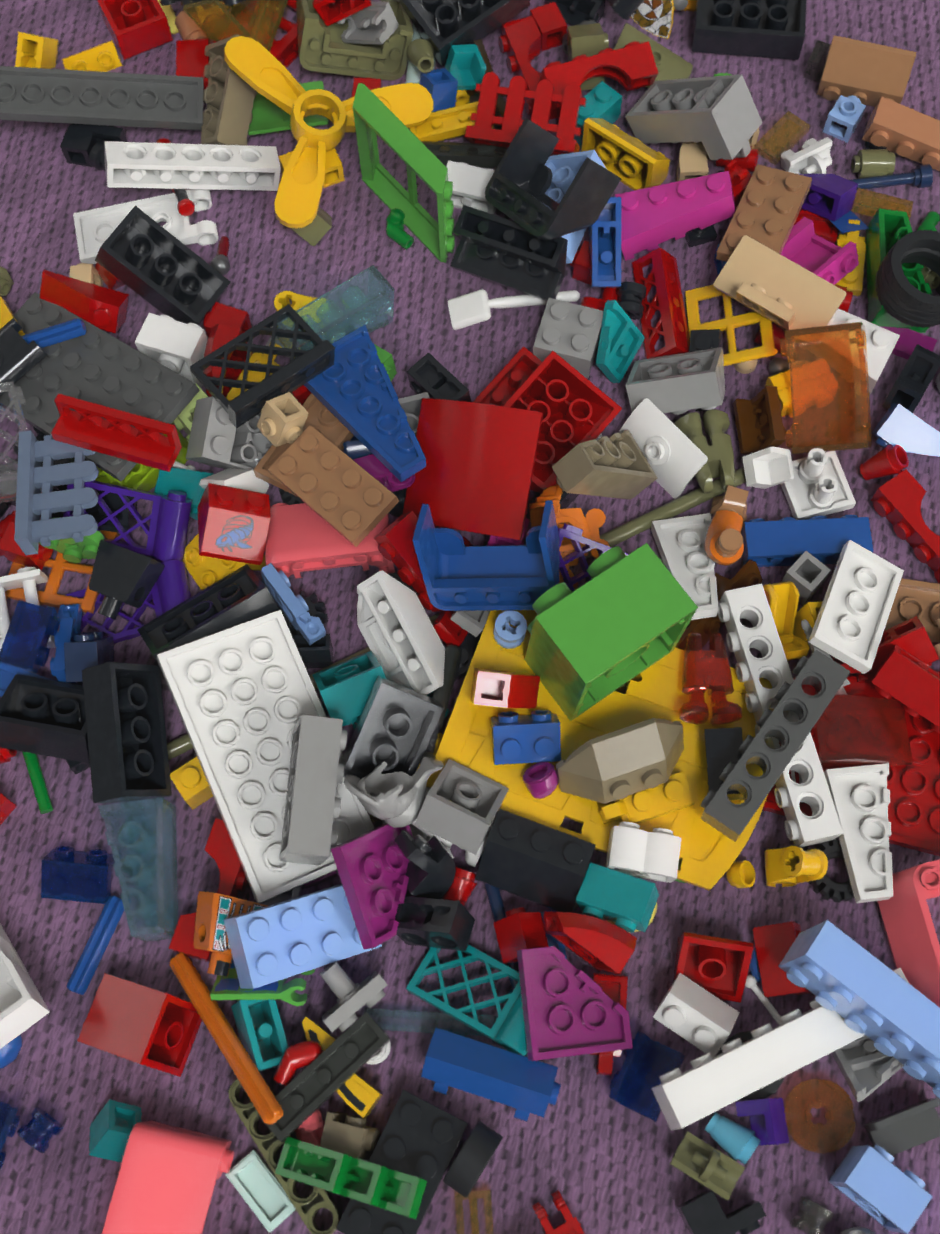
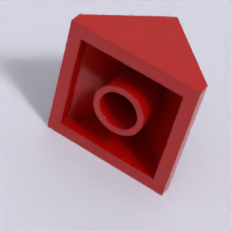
M683 932L678 938L673 982L678 974L681 973L717 998L741 1003L754 945L749 942Z

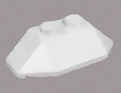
M383 570L357 585V594L359 595L357 625L370 650L381 664L386 679L423 695H427L442 687L444 682L445 647L416 593Z

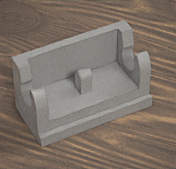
M371 1V6L338 21L337 24H343L345 20L348 21V28L341 35L343 42L382 45L396 31L399 25L389 2Z

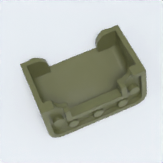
M296 0L299 61L306 70L314 72L369 77L390 81L397 80L404 75L407 67V49L412 42L414 33L410 18L399 0H380L381 2H389L399 24L396 31L382 45L344 43L341 35L348 28L347 20L343 24H337L336 22L327 27L313 7V0Z

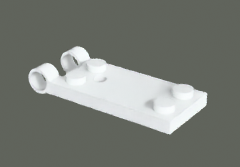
M209 189L186 190L189 200L194 203V211H203L211 208L212 199ZM175 193L73 213L79 258L81 263L87 264L97 263L95 259L101 245L134 206H137L155 222H166L162 227L184 245L194 243L202 246L215 244L219 239L217 226L213 221L209 220L191 225L189 216H182L178 212V200Z

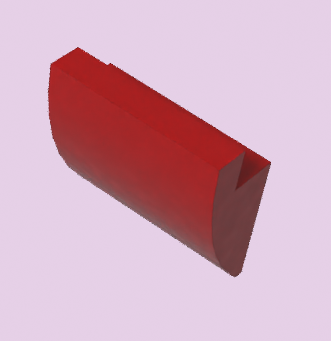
M524 346L473 401V403L543 413L530 490L540 494L544 489L554 486L557 482V476L552 466L578 443L597 439L622 410V407L554 351L542 362Z
M422 398L416 438L426 458V467L415 473L414 483L407 487L403 514L413 511L419 518L422 504H429L434 526L521 541L543 413L482 403Z

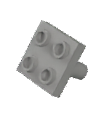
M337 962L331 963L320 972V976L338 997L337 1003L322 1015L323 1022L331 1032L337 1028L341 1032L346 1030L358 1019L355 1013L366 1004L371 1008L386 995L383 989L388 984L376 971L360 984L358 982L354 984Z

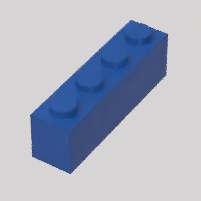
M845 515L841 518L827 519L825 516H815L807 520L785 517L779 521H766L765 519L756 518L744 522L741 531L744 552L742 554L743 566L748 560L755 561L758 567L792 566L805 551H808L823 564H837L843 545L849 540L873 553L869 517Z

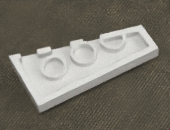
M710 513L652 521L651 532L664 565L698 607L691 620L716 617L718 613L717 583L714 573L715 562L705 552L706 534L712 521Z
M889 763L826 769L824 775L843 830V834L839 836V841L855 902L864 903L888 900L893 896L892 853L889 852L891 822H888L890 790L887 789Z

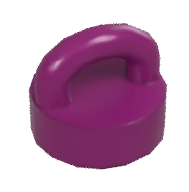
M539 762L530 766L525 771L523 781L534 798L543 799L556 789L558 775L552 763Z

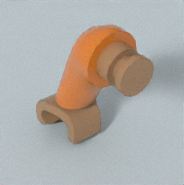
M730 485L727 486L725 495L713 498L710 514L714 516L708 527L705 539L706 555L713 562L725 566L738 561L744 552L741 531L747 519L746 500L749 493L747 490Z

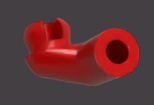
M307 1040L288 1047L273 1077L274 1080L287 1086L292 1081L297 1069L310 1065L322 1054L321 1045L318 1042Z

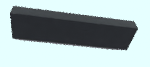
M463 205L453 233L461 240L450 266L459 271L544 301H548V298L556 299L565 277L568 240L558 237L549 241H543L514 221Z

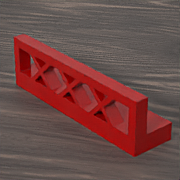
M659 247L632 262L635 282L646 287V296L642 300L644 311L641 325L645 337L644 344L647 359L687 353L690 347L677 260ZM652 263L653 268L648 278H645L642 268ZM652 286H655L657 293L650 303L647 301V295ZM656 310H658L661 317L654 328L651 327V319ZM660 335L664 336L665 347L655 352V344Z
M59 393L54 400L60 413V417L51 432L53 439L56 441L170 472L182 448L176 426L173 424Z

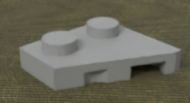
M866 1035L832 1052L857 1102L863 1101L904 1066L894 1057L887 1056L878 1051L874 1046V1041Z

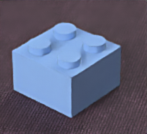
M869 1145L852 1146L829 1182L888 1231L908 1234L933 1197L923 1189L926 1185L925 1182L909 1170H906L904 1173L892 1164L894 1161L893 1156L878 1145H875L873 1148Z

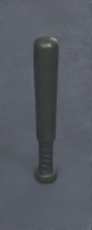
M449 644L445 646L443 686L434 690L432 698L438 700L444 709L422 758L430 757L435 759L433 753L437 742L436 739L438 738L439 729L443 726L462 655L461 649L456 645Z

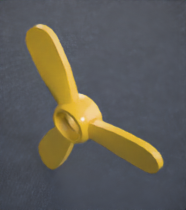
M238 36L231 38L227 41L224 48V59L229 68L254 90L291 116L290 127L293 137L298 143L283 171L274 202L275 215L279 222L288 228L298 229L306 227L316 217L325 179L326 151L337 147L345 133L356 132L353 114L355 96L341 101L338 96L330 91L322 89L305 91L286 67L259 42L250 37ZM404 83L371 90L407 128L425 123L433 111L432 96L420 84ZM309 115H321L328 118L333 123V126L329 129H315L307 125L303 119Z

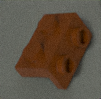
M766 385L752 400L737 398L733 402L741 454L749 455L768 447H779L786 441V430L783 426L781 401L779 400L777 387Z

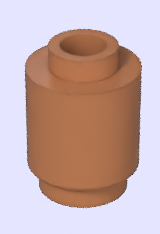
M184 9L176 17L175 25L183 40L209 39L210 34L197 10Z

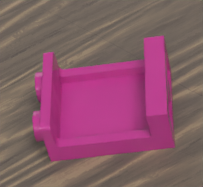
M806 217L793 226L781 253L782 256L833 285L859 265L855 243L850 241L841 248L816 235L813 221Z

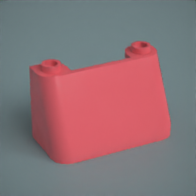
M277 503L271 506V519L265 545L266 565L272 563L277 572L282 570L287 577L294 574L295 579L302 578L301 572L358 565H362L363 571L369 570V565L378 567L379 571L395 573L394 563L392 560H387L378 550L379 544L374 539L390 525L389 513L355 547L305 503L292 505Z
M155 1121L136 1123L127 1142L102 1234H202L216 1180L221 1177L223 1172H229L233 1162L234 1151L230 1150L232 1141Z

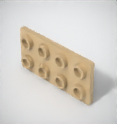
M747 235L742 237L713 283L714 288L811 344L817 342L846 297L844 290Z

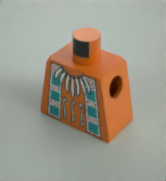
M199 891L194 948L212 952L207 973L228 977L233 956L223 919L269 905L215 892Z

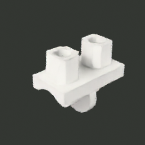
M828 137L820 141L811 138L804 142L802 150L796 153L790 149L781 154V167L785 171L795 174H826V167L832 165V158L830 156L832 140Z

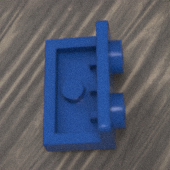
M535 710L531 712V715L518 716L516 712H501L498 714V717H491L494 765L561 761L560 721L556 714H551L549 710Z

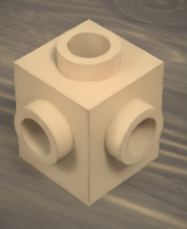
M288 392L266 401L261 409V416L257 427L275 448L285 443L291 444L303 433L302 429L309 413Z

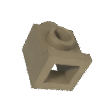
M327 1112L320 1147L354 1158L366 1159L371 1157L380 1139V1132L378 1128L366 1126L367 1119L347 1115L344 1112Z

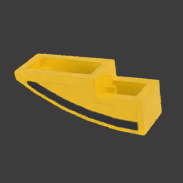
M305 1017L302 1021L307 1040L318 1042L322 1047V1053L336 1040L309 1018ZM354 1074L336 1091L349 1107L365 1119L383 1096L357 1074Z

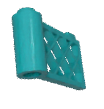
M470 945L467 946L466 951H463L470 956L463 958L462 951L457 950L459 959L440 964L438 953L441 948L431 947L407 985L406 990L495 1041L505 1050L526 1056L528 1052L519 972ZM435 960L436 966L430 967ZM475 961L483 962L486 965L488 975L469 980L465 964ZM461 966L465 982L446 987L442 971ZM491 967L499 972L492 974ZM438 973L441 989L427 993L418 988L424 976ZM510 977L518 982L512 993L498 997L494 980ZM490 982L494 998L475 1004L471 987ZM467 989L470 1005L458 1009L450 1006L447 994ZM443 995L444 1002L437 999L436 997ZM506 1002L505 1006L501 1010L500 1004ZM496 1005L498 1018L490 1029L479 1022L477 1010ZM472 1012L473 1018L467 1016L466 1013Z

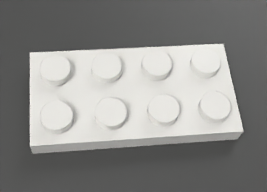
M849 540L843 545L808 642L861 673H867L872 668L904 570Z

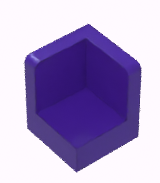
M783 1098L736 1102L737 1117L749 1116L751 1130L755 1131L754 1136L761 1140L759 1145L789 1143Z

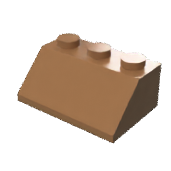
M833 35L822 70L817 95L823 96L827 100H837L840 95L845 97L853 95L861 100V104L872 107L877 105L881 97L901 104L917 52Z

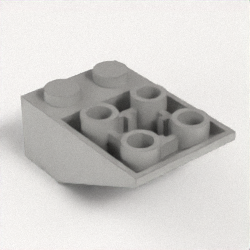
M213 396L198 399L196 401L186 459L223 469L254 470L272 446V443L257 427L261 413L236 428L229 420V414Z

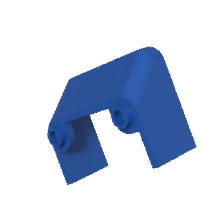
M552 500L545 501L541 526H535L528 531L526 537L527 545L465 547L463 537L457 531L450 528H435L429 504H422L412 541L428 597L434 607L444 611L534 610L532 608L534 602L547 590L559 584V533Z

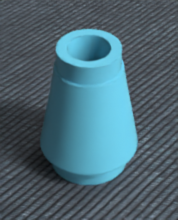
M717 1112L705 1128V1131L710 1134L734 1161L739 1160L744 1165L748 1162L761 1141L754 1136L755 1131L721 1116Z

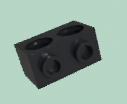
M429 352L407 371L411 389L417 394L428 392L430 399L471 402L469 389Z
M405 896L404 903L398 904L395 920L399 922L396 934L406 945L459 951L467 950L475 922L474 917L460 901Z

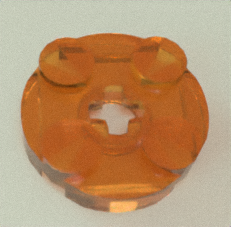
M811 1079L796 1084L786 1095L783 1103L788 1135L800 1148L809 1152L824 1154L838 1151L850 1141L855 1131L854 1106L847 1092L838 1084L824 1079ZM812 1107L815 1109L825 1108L824 1117L827 1120L825 1125L820 1122L815 1125L812 1123V1114L810 1113Z

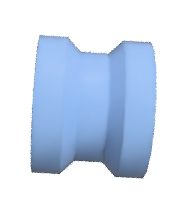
M514 610L500 613L496 618L493 631L497 644L507 649L520 646L524 641L527 630L526 619L521 613Z

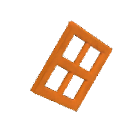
M100 530L107 539L114 540L119 536L116 532ZM57 551L55 560L49 559L45 562L44 567L51 568L44 592L37 591L39 604L60 608L62 604L72 605L78 603L83 612L93 614L95 610L94 605L99 593L90 590L89 583L84 598L60 595L57 592L65 571L92 575L94 566L68 562L63 558V554ZM13 562L8 575L16 574L17 570L24 568L25 565ZM23 588L5 591L6 600L9 598L26 602Z

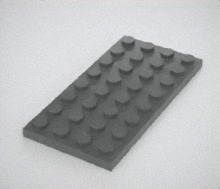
M36 292L14 314L25 335L76 318L83 320L59 305L40 299V294ZM83 320L87 331L86 334L41 348L47 355L0 396V406L44 434L52 435L51 432L60 417L54 402L58 393L171 424L200 390L192 381ZM99 452L85 456L87 461L94 462L98 468L120 482L137 464Z

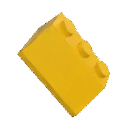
M587 118L584 121L582 151L595 150L607 170L621 178L620 182L633 190L661 185L667 178L670 159L666 158L661 152H656L643 144L638 138H633L618 126L602 118Z

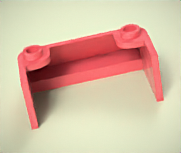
M935 860L893 873V896L888 900L876 902L895 968L901 967L909 984L940 1007V944L926 901L927 899L940 896V860Z

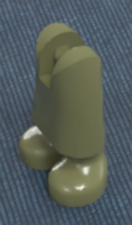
M711 409L704 413L702 423L698 412L689 413L678 419L674 424L708 458L707 463L695 475L703 493H711L713 491L712 478L717 477L720 479L723 490H726L728 485L734 487L735 465L730 435L725 434L730 426L728 414L720 410ZM702 423L705 433L709 435V444L707 443L706 436H703Z

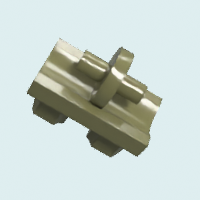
M686 1131L669 1163L727 1201L745 1169L744 1166Z

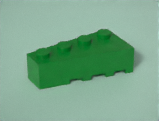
M879 208L868 224L869 229H866L868 322L882 327L909 328L919 333H925L928 330L927 327H913L901 323V321L892 317L880 304L881 302L876 295L875 278L881 262L898 240L906 234L908 235L910 232H913L907 212ZM902 263L903 273L910 284L919 291L931 295L930 285L925 283L922 274L924 266L918 263Z

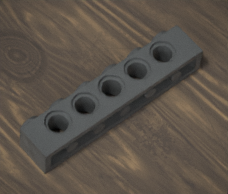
M816 649L809 659L803 655L793 670V673L797 675L793 683L790 685L785 682L775 696V699L779 701L775 709L772 711L767 708L756 725L761 729L755 738L751 735L746 737L738 750L742 756L735 765L731 761L728 763L719 779L724 781L719 790L716 792L711 789L700 804L705 809L700 819L736 842L851 671ZM801 685H812L816 689L817 695L806 694L802 690ZM786 710L794 711L798 715L799 721H788L784 717L783 712ZM775 737L781 743V748H769L764 738ZM750 763L759 765L763 775L758 777L750 775L746 770V765ZM731 790L739 791L744 797V803L734 804L730 802L727 792Z

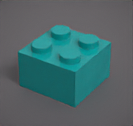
M372 651L312 675L329 717L343 719L342 726L350 725L359 719L358 716L362 714L378 676L386 679L382 666Z

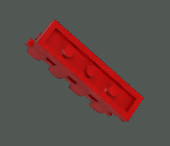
M494 72L486 73L483 76L482 84L476 83L475 91L480 93L477 113H471L470 118L472 122H475V126L467 125L465 137L470 143L508 148L524 121L522 120L525 99L534 100L531 121L548 132L557 133L556 137L559 138L551 154L560 155L579 152L580 146L574 140V137L581 134V128L576 127L580 106L585 107L587 99L582 98V90L578 84H568L565 87L564 95L554 94V85L548 79L541 80L537 85L536 91L527 90V82L522 76H514L510 80L509 88L500 87V79ZM498 95L507 96L504 117L495 116ZM552 103L562 104L558 125L549 123ZM493 124L501 125L502 129H493Z

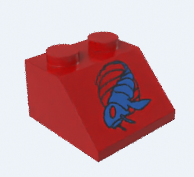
M208 483L198 505L199 555L261 566L271 519L269 494Z

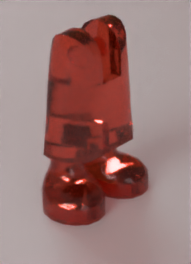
M690 632L686 641L682 669V693L689 695V702L684 703L680 707V720L690 724H703L710 716V723L713 725L739 721L742 718V708L736 703L728 702L726 695L734 692L722 634H711L709 651L702 650L701 634ZM707 689L711 703L710 715L708 705L705 703L704 693Z

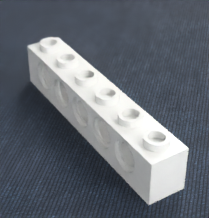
M104 141L107 187L278 191L281 167L276 146Z

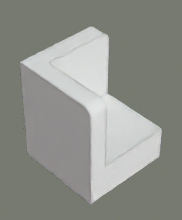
M772 446L742 457L746 485L748 487L767 489L794 479L790 449Z

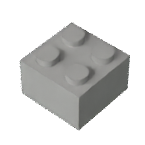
M548 298L534 342L533 354L543 362L554 351L584 377L589 378L599 345L604 311Z

